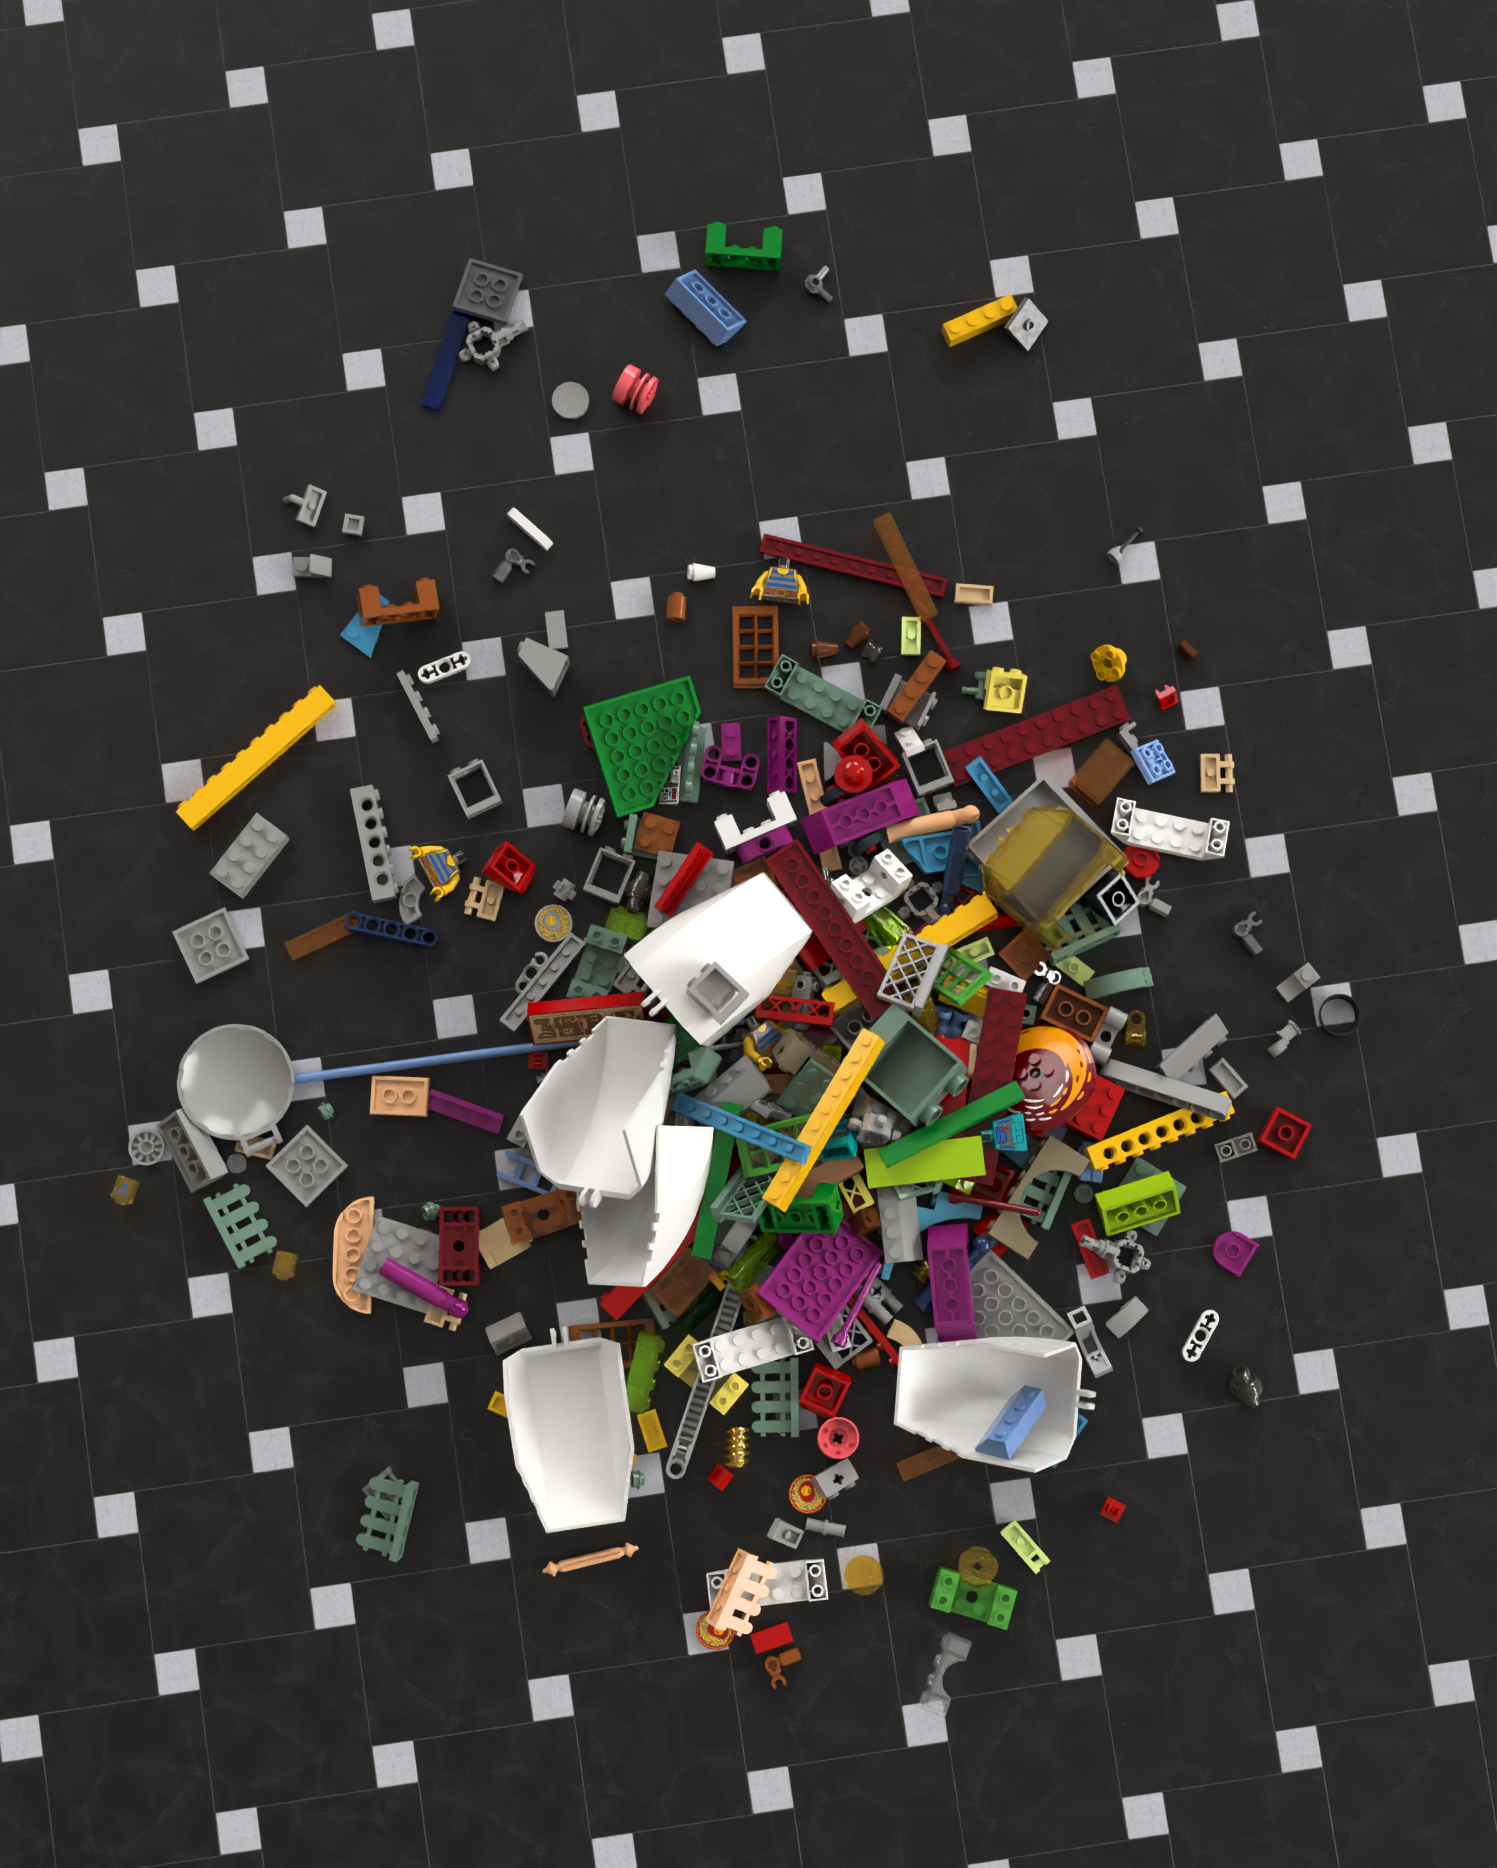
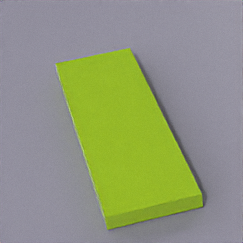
M981 1135L943 1140L888 1169L877 1151L883 1147L864 1149L868 1189L986 1175Z

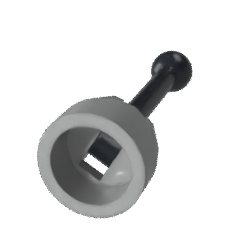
M1137 527L1136 532L1120 548L1114 547L1110 549L1107 553L1109 560L1118 564L1123 558V550L1138 534L1143 533V528Z

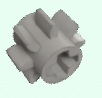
M565 878L562 882L557 880L553 886L556 890L554 895L564 902L568 898L572 901L577 894L574 891L576 886Z

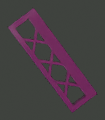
M786 716L767 718V793L771 794L778 790L780 793L783 791L789 794L797 793V718ZM786 722H790L789 732L786 729ZM787 740H788V742L790 743V750H789V751H788L787 748H786V741H787ZM787 759H788V761L790 762V769H789V770H788L787 767H786V760H787ZM787 778L790 781V788H786Z
M430 1090L429 1110L496 1134L500 1133L506 1116L436 1090Z

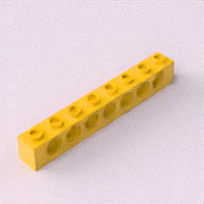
M1226 1091L1219 1093L1229 1097ZM1232 1104L1225 1120L1230 1119V1114L1235 1113ZM1182 1108L1082 1150L1085 1157L1090 1160L1088 1164L1091 1171L1097 1169L1098 1172L1108 1169V1164L1115 1162V1165L1126 1161L1125 1157L1132 1155L1135 1158L1144 1154L1143 1150L1150 1148V1151L1161 1147L1160 1143L1167 1141L1168 1144L1179 1140L1178 1136L1184 1134L1185 1137L1196 1133L1195 1129L1198 1127H1202V1129L1213 1126L1212 1122L1217 1119ZM1192 1113L1197 1115V1123L1191 1121ZM1175 1120L1180 1123L1179 1131L1173 1126ZM1158 1127L1161 1128L1163 1131V1136L1161 1138L1158 1137L1156 1134V1129ZM1140 1134L1146 1138L1144 1145L1138 1140ZM1122 1142L1128 1144L1127 1152L1121 1149ZM1105 1149L1111 1152L1109 1159L1104 1157L1103 1152Z

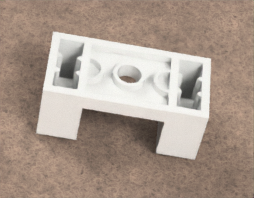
M779 790L769 794V798H767L766 805L773 821L768 819L762 822L761 826L756 829L754 827L747 828L743 831L742 835L732 814L727 816V813L716 817L717 820L714 821V828L726 855L735 852V847L739 844L769 833L780 826L787 825L790 828L796 825L797 818L785 791L781 793Z
M886 849L873 858L869 870L853 880L845 874L833 881L830 888L853 922L857 923L904 894L913 875L889 849ZM863 891L868 892L871 896H866Z
M992 966L988 969L994 977L984 986L1023 992L1027 981ZM970 1013V1020L966 1022L961 1037L966 1041H970V1043H976L978 1047L983 1019Z

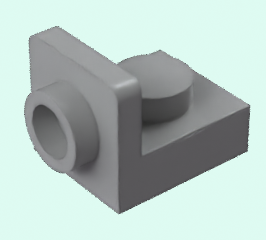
M1135 722L1131 724L1125 723L1119 728L1120 732L1117 734L1118 739L1129 754H1131L1130 751L1139 747L1137 738L1129 733L1136 726Z
M950 792L933 796L936 813L956 810V801L953 800Z

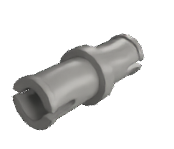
M808 1517L805 1530L820 1532L825 1536L830 1534L844 1538L846 1525L831 1523L826 1519L821 1521Z

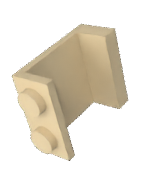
M503 1218L479 1231V1250L490 1269L495 1268L532 1246L530 1242L533 1239L512 1246Z

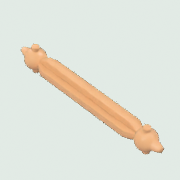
M627 1542L623 1548L615 1547L562 1560L557 1564L550 1561L542 1571L543 1573L556 1576L557 1571L565 1572L618 1559L624 1554L632 1557V1554L638 1550V1546H633Z

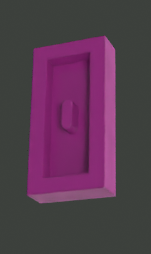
M740 723L721 724L722 761L742 762Z

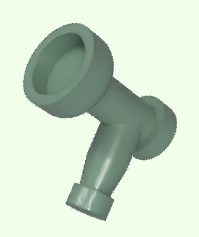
M975 672L978 688L962 687V694L975 695V699L985 700L984 685L986 672Z

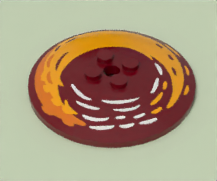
M1037 1024L1021 1029L1012 1082H1017L1025 1095V1099L1007 1108L1006 1116L1014 1113H1023L1025 1132L1038 1133L1058 1128L1073 1119L1088 1102L1095 1085L1096 1065L1090 1048L1078 1034L1068 1028L1062 1029L1052 1024ZM1035 1071H1041L1039 1077L1032 1078V1074Z

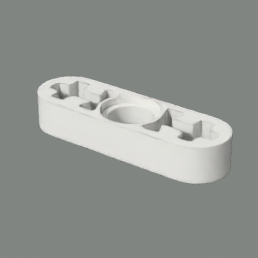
M513 507L507 513L509 519L544 550L547 551L553 545V542L517 509Z
M464 651L457 652L422 666L418 671V677L424 684L433 683L468 669L471 665V658ZM463 656L464 659L467 658V660L465 661V665H462L461 663L455 664V666L457 667L456 669H454L453 664L450 661L453 659L454 663L460 661L459 657ZM442 663L450 665L448 672L443 673L439 670ZM436 666L437 673L439 674L438 676H436L435 673L430 674L429 679H426V677H422L424 675L425 670H427L429 673L433 672L434 669L432 667Z
M1206 1310L1199 1317L1181 1351L1182 1357L1186 1361L1193 1362L1200 1357L1219 1322V1316L1215 1311ZM1213 1314L1214 1322H1209L1207 1325L1210 1330L1208 1331L1206 1328L1200 1327L1201 1323L1205 1325L1207 1322L1205 1316ZM1198 1330L1204 1331L1206 1335L1205 1339L1201 1342L1195 1338V1333ZM1192 1340L1194 1343L1201 1345V1347L1199 1349V1347L1196 1346L1193 1351L1194 1353H1196V1355L1188 1358V1353L1186 1352V1350L1192 1349L1194 1345L1190 1344Z

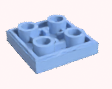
M1158 739L1130 751L1148 785L1175 773L1173 764L1168 759Z

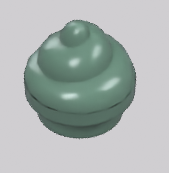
M432 1202L425 1203V1206L421 1207L424 1219L426 1221H435L439 1217L441 1206Z

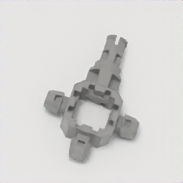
M523 319L509 327L505 326L502 328L501 326L493 331L488 327L480 328L478 323L473 321L468 324L470 332L466 340L468 349L461 350L458 355L462 362L469 361L473 357L477 364L484 365L487 363L490 370L494 371L499 368L497 357L500 355L501 347L509 344L514 339V336L527 331L528 328L524 324ZM484 336L485 338L489 337L494 345L493 351H488L483 356L482 354L478 355L473 347L474 341H479Z
M911 879L907 888L908 891L904 894L903 903L906 907H901L897 914L901 919H905L911 913L914 918H923L925 922L933 926L941 918L937 907L939 898L936 893L942 892V883L937 881L931 885L932 887L925 882H919L917 885H914L915 882ZM923 889L932 899L933 903L919 912L909 901V897L918 890Z
M865 1113L861 1120L852 1117L847 1122L849 1129L857 1130L856 1139L859 1141L857 1155L860 1153V1156L864 1155V1149L884 1147L888 1140L895 1142L901 1139L902 1133L895 1129L891 1130L893 1121L881 1114Z
M1127 1230L1124 1239L1114 1242L1106 1239L1096 1240L1086 1235H1083L1080 1239L1084 1241L1079 1243L1080 1247L1094 1251L1098 1257L1106 1260L1108 1268L1116 1270L1113 1274V1282L1122 1284L1126 1278L1125 1274H1132L1140 1269L1147 1270L1151 1265L1150 1260L1143 1257L1144 1250L1142 1246L1134 1243L1137 1239L1136 1231ZM1119 1247L1129 1248L1132 1251L1133 1257L1129 1263L1131 1266L1126 1267L1118 1262Z

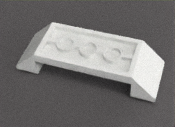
M1117 797L1111 834L1124 844L1200 861L1224 858L1230 821L1211 818L1208 823L1135 808L1136 801Z
M783 1316L692 1344L702 1383L787 1356L814 1350L812 1340Z
M824 1559L774 1563L772 1567L777 1570V1575L774 1579H766L764 1585L768 1587L769 1593L764 1598L758 1597L756 1604L764 1606L809 1600V1602L827 1600L828 1591ZM729 1569L706 1573L710 1610ZM751 1572L749 1579L758 1582L761 1575ZM743 1590L741 1597L750 1600L752 1593Z

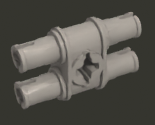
M868 1273V1274L866 1275V1277L864 1278V1280H863L864 1283H865V1281H866V1279H867L869 1273ZM877 1276L862 1305L868 1310V1313H873L886 1325L893 1315L881 1303L884 1302L894 1314L903 1307V1304L892 1294V1289H889ZM861 1284L854 1292L856 1299L863 1287Z

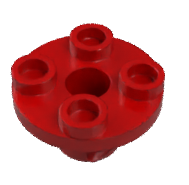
M851 755L843 758L836 765L834 778L836 784L843 792L859 793L871 785L873 771L870 763L865 758Z

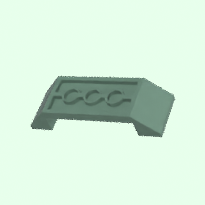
M783 654L781 655L764 686L766 690L779 700L841 733L845 732L861 718L872 729L883 707L868 699L863 701L799 667V663Z
M705 1046L697 1047L694 1051L688 1053L691 1067L683 1068L679 1073L672 1074L668 1099L676 1097L678 1092L684 1094L709 1084L722 1060L721 1055Z

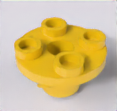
M1102 645L1092 652L1091 660L1099 680L1115 682L1124 675L1127 657L1121 649L1111 645Z

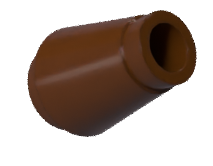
M860 620L858 624L855 623L845 643L854 649L870 636L869 633L872 630Z
M816 640L810 642V657L820 659L837 655L838 645Z

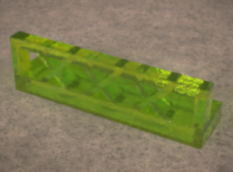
M863 891L866 896H871L868 892ZM885 905L863 918L869 927L867 929L887 945L889 949L898 945L904 932L909 933L911 929Z
M764 1232L725 1274L724 1277L738 1293H741L781 1249L779 1242L775 1243L778 1240V1232ZM768 1251V1255L766 1257H763V1255ZM756 1264V1268L753 1271H750Z

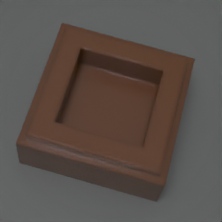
M1185 639L1177 647L1189 661L1198 653Z

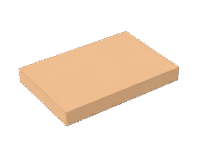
M372 1076L370 1114L428 1117L430 1078Z

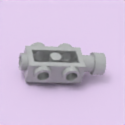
M801 971V974H794L790 984L792 989L791 998L815 1000V992H818L820 988V982L817 981V977L812 976V972ZM788 1002V1007L790 1008V1011L794 1007L790 1004V1002ZM805 1003L797 1008L804 1015L812 1011L809 1004ZM793 1023L792 1028L808 1030V1024Z

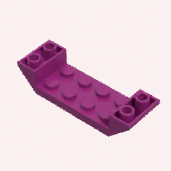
M902 779L820 810L800 819L813 854L816 855L891 824L919 815L920 812L907 779Z
M968 1223L928 1226L927 1251L934 1326L939 1343L978 1339L977 1321H974L967 1244L969 1243Z

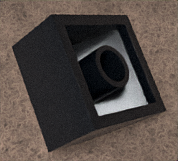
M1122 872L1106 873L1083 894L1091 909L1112 926H1116L1140 903Z

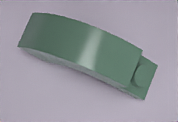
M1149 967L1125 970L1083 981L1086 996L1091 1000L1120 992L1154 986Z

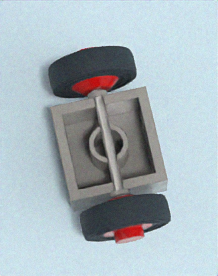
M834 784L819 799L822 805L826 807L833 803L846 801L844 798L848 793L843 792L837 784ZM857 793V794L853 795L852 797H850V798H848V799H851V798H854V797H856V796H859V794ZM877 831L871 835H863L840 844V847L843 849L860 839L851 848L854 856L858 857L864 853L869 854L876 850V846L884 840V837L880 831Z

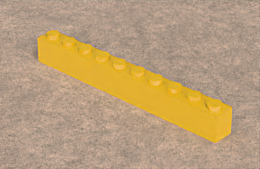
M321 685L310 689L306 698L298 700L290 712H284L275 725L271 724L265 729V734L260 738L256 737L253 739L249 748L241 750L235 756L236 759L232 763H226L217 776H211L207 780L208 784L203 788L196 789L191 799L183 801L178 806L177 814L193 831L200 827L337 706L336 702Z
M986 894L982 896L977 895L967 905L958 906L951 915H944L939 918L933 926L928 925L924 927L916 937L937 945L944 943L951 947L998 918V913ZM905 941L907 950L916 947L914 942ZM898 945L890 948L884 956H877L887 971ZM930 948L922 949L925 957L932 955L935 951ZM919 951L910 953L913 961L922 958ZM906 955L897 959L900 965L909 963ZM924 962L915 965L916 968H917L918 966H920L921 964H923ZM908 967L902 970L904 974H907L913 969L912 967ZM899 971L891 973L893 981L902 977ZM844 977L835 986L830 985L826 987L821 994L823 1001L835 1002L834 1018L860 1002Z
M865 1028L861 1030L797 1138L798 1141L812 1146L806 1164L803 1165L785 1158L762 1197L769 1204L786 1212L885 1045V1042L878 1035Z

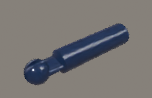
M954 825L952 829L941 889L943 892L942 901L938 907L941 917L951 915L957 908V895L961 891L972 831L967 826Z
M978 1236L974 1239L972 1249L968 1252L969 1270L975 1266L974 1259L978 1255H984L989 1252L991 1241L986 1236ZM931 1283L914 1298L917 1306L926 1313L933 1308Z

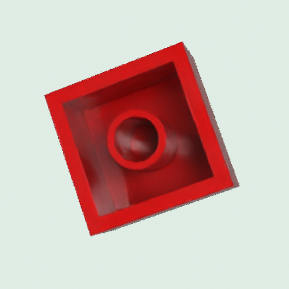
M1275 1107L1256 1142L1289 1160H1293L1296 1158L1312 1125L1280 1107Z

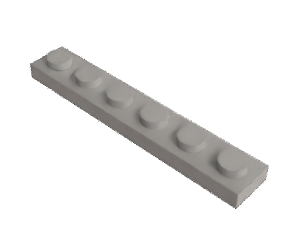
M570 932L500 1018L499 1022L515 1033L528 1018V1003L540 1002L586 946L585 942Z

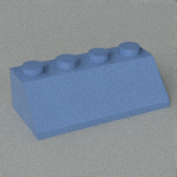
M696 270L676 278L665 293L670 302L676 305L683 315L689 318L696 328L702 331L709 341L716 346L727 342L747 322Z
M1024 1385L1015 1392L975 1447V1451L1010 1460L1047 1407L1043 1390Z

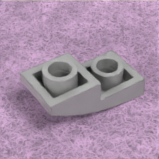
M1252 1132L1214 1144L1220 1163L1258 1151Z
M1134 1296L1121 1307L1118 1313L1106 1321V1326L1119 1339L1148 1312V1309Z

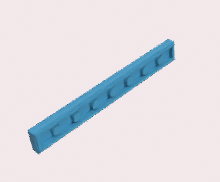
M680 1092L677 1093L670 1109L803 1165L806 1164L812 1149L810 1145Z

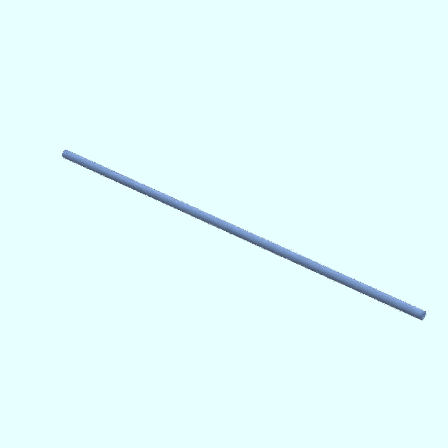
M743 1018L736 1025L745 1024V1019ZM579 1041L540 1045L525 1043L294 1074L295 1084L576 1047L580 1046Z

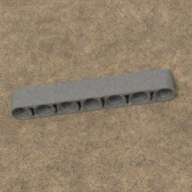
M1107 1059L1098 1075L1127 1091L1217 1120L1226 1119L1232 1100L1225 1095L1114 1059Z

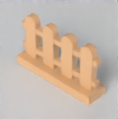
M738 1548L706 1618V1622L720 1630H726L727 1627L736 1630L735 1634L740 1637L742 1633L749 1634L752 1631V1624L748 1622L750 1615L757 1616L761 1611V1607L756 1604L758 1597L764 1598L769 1593L768 1587L764 1585L766 1579H774L777 1575V1570L772 1567L774 1563L768 1560L766 1564L757 1561V1556ZM751 1572L761 1575L758 1582L749 1579ZM743 1590L752 1593L750 1600L741 1597ZM735 1609L744 1612L741 1619L733 1616Z

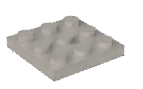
M225 907L172 932L196 984L250 960Z
M306 1125L266 1167L305 1207H308L348 1165L309 1125Z

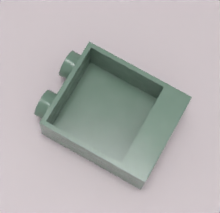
M892 1004L869 1030L878 1035L885 1042V1045L863 1082L915 1128H918L922 1122L926 1126H930L942 1113L943 1108L938 1105L948 1093L953 1097L957 1096L968 1084L969 1079L965 1076L968 1068L962 1060L900 1007Z

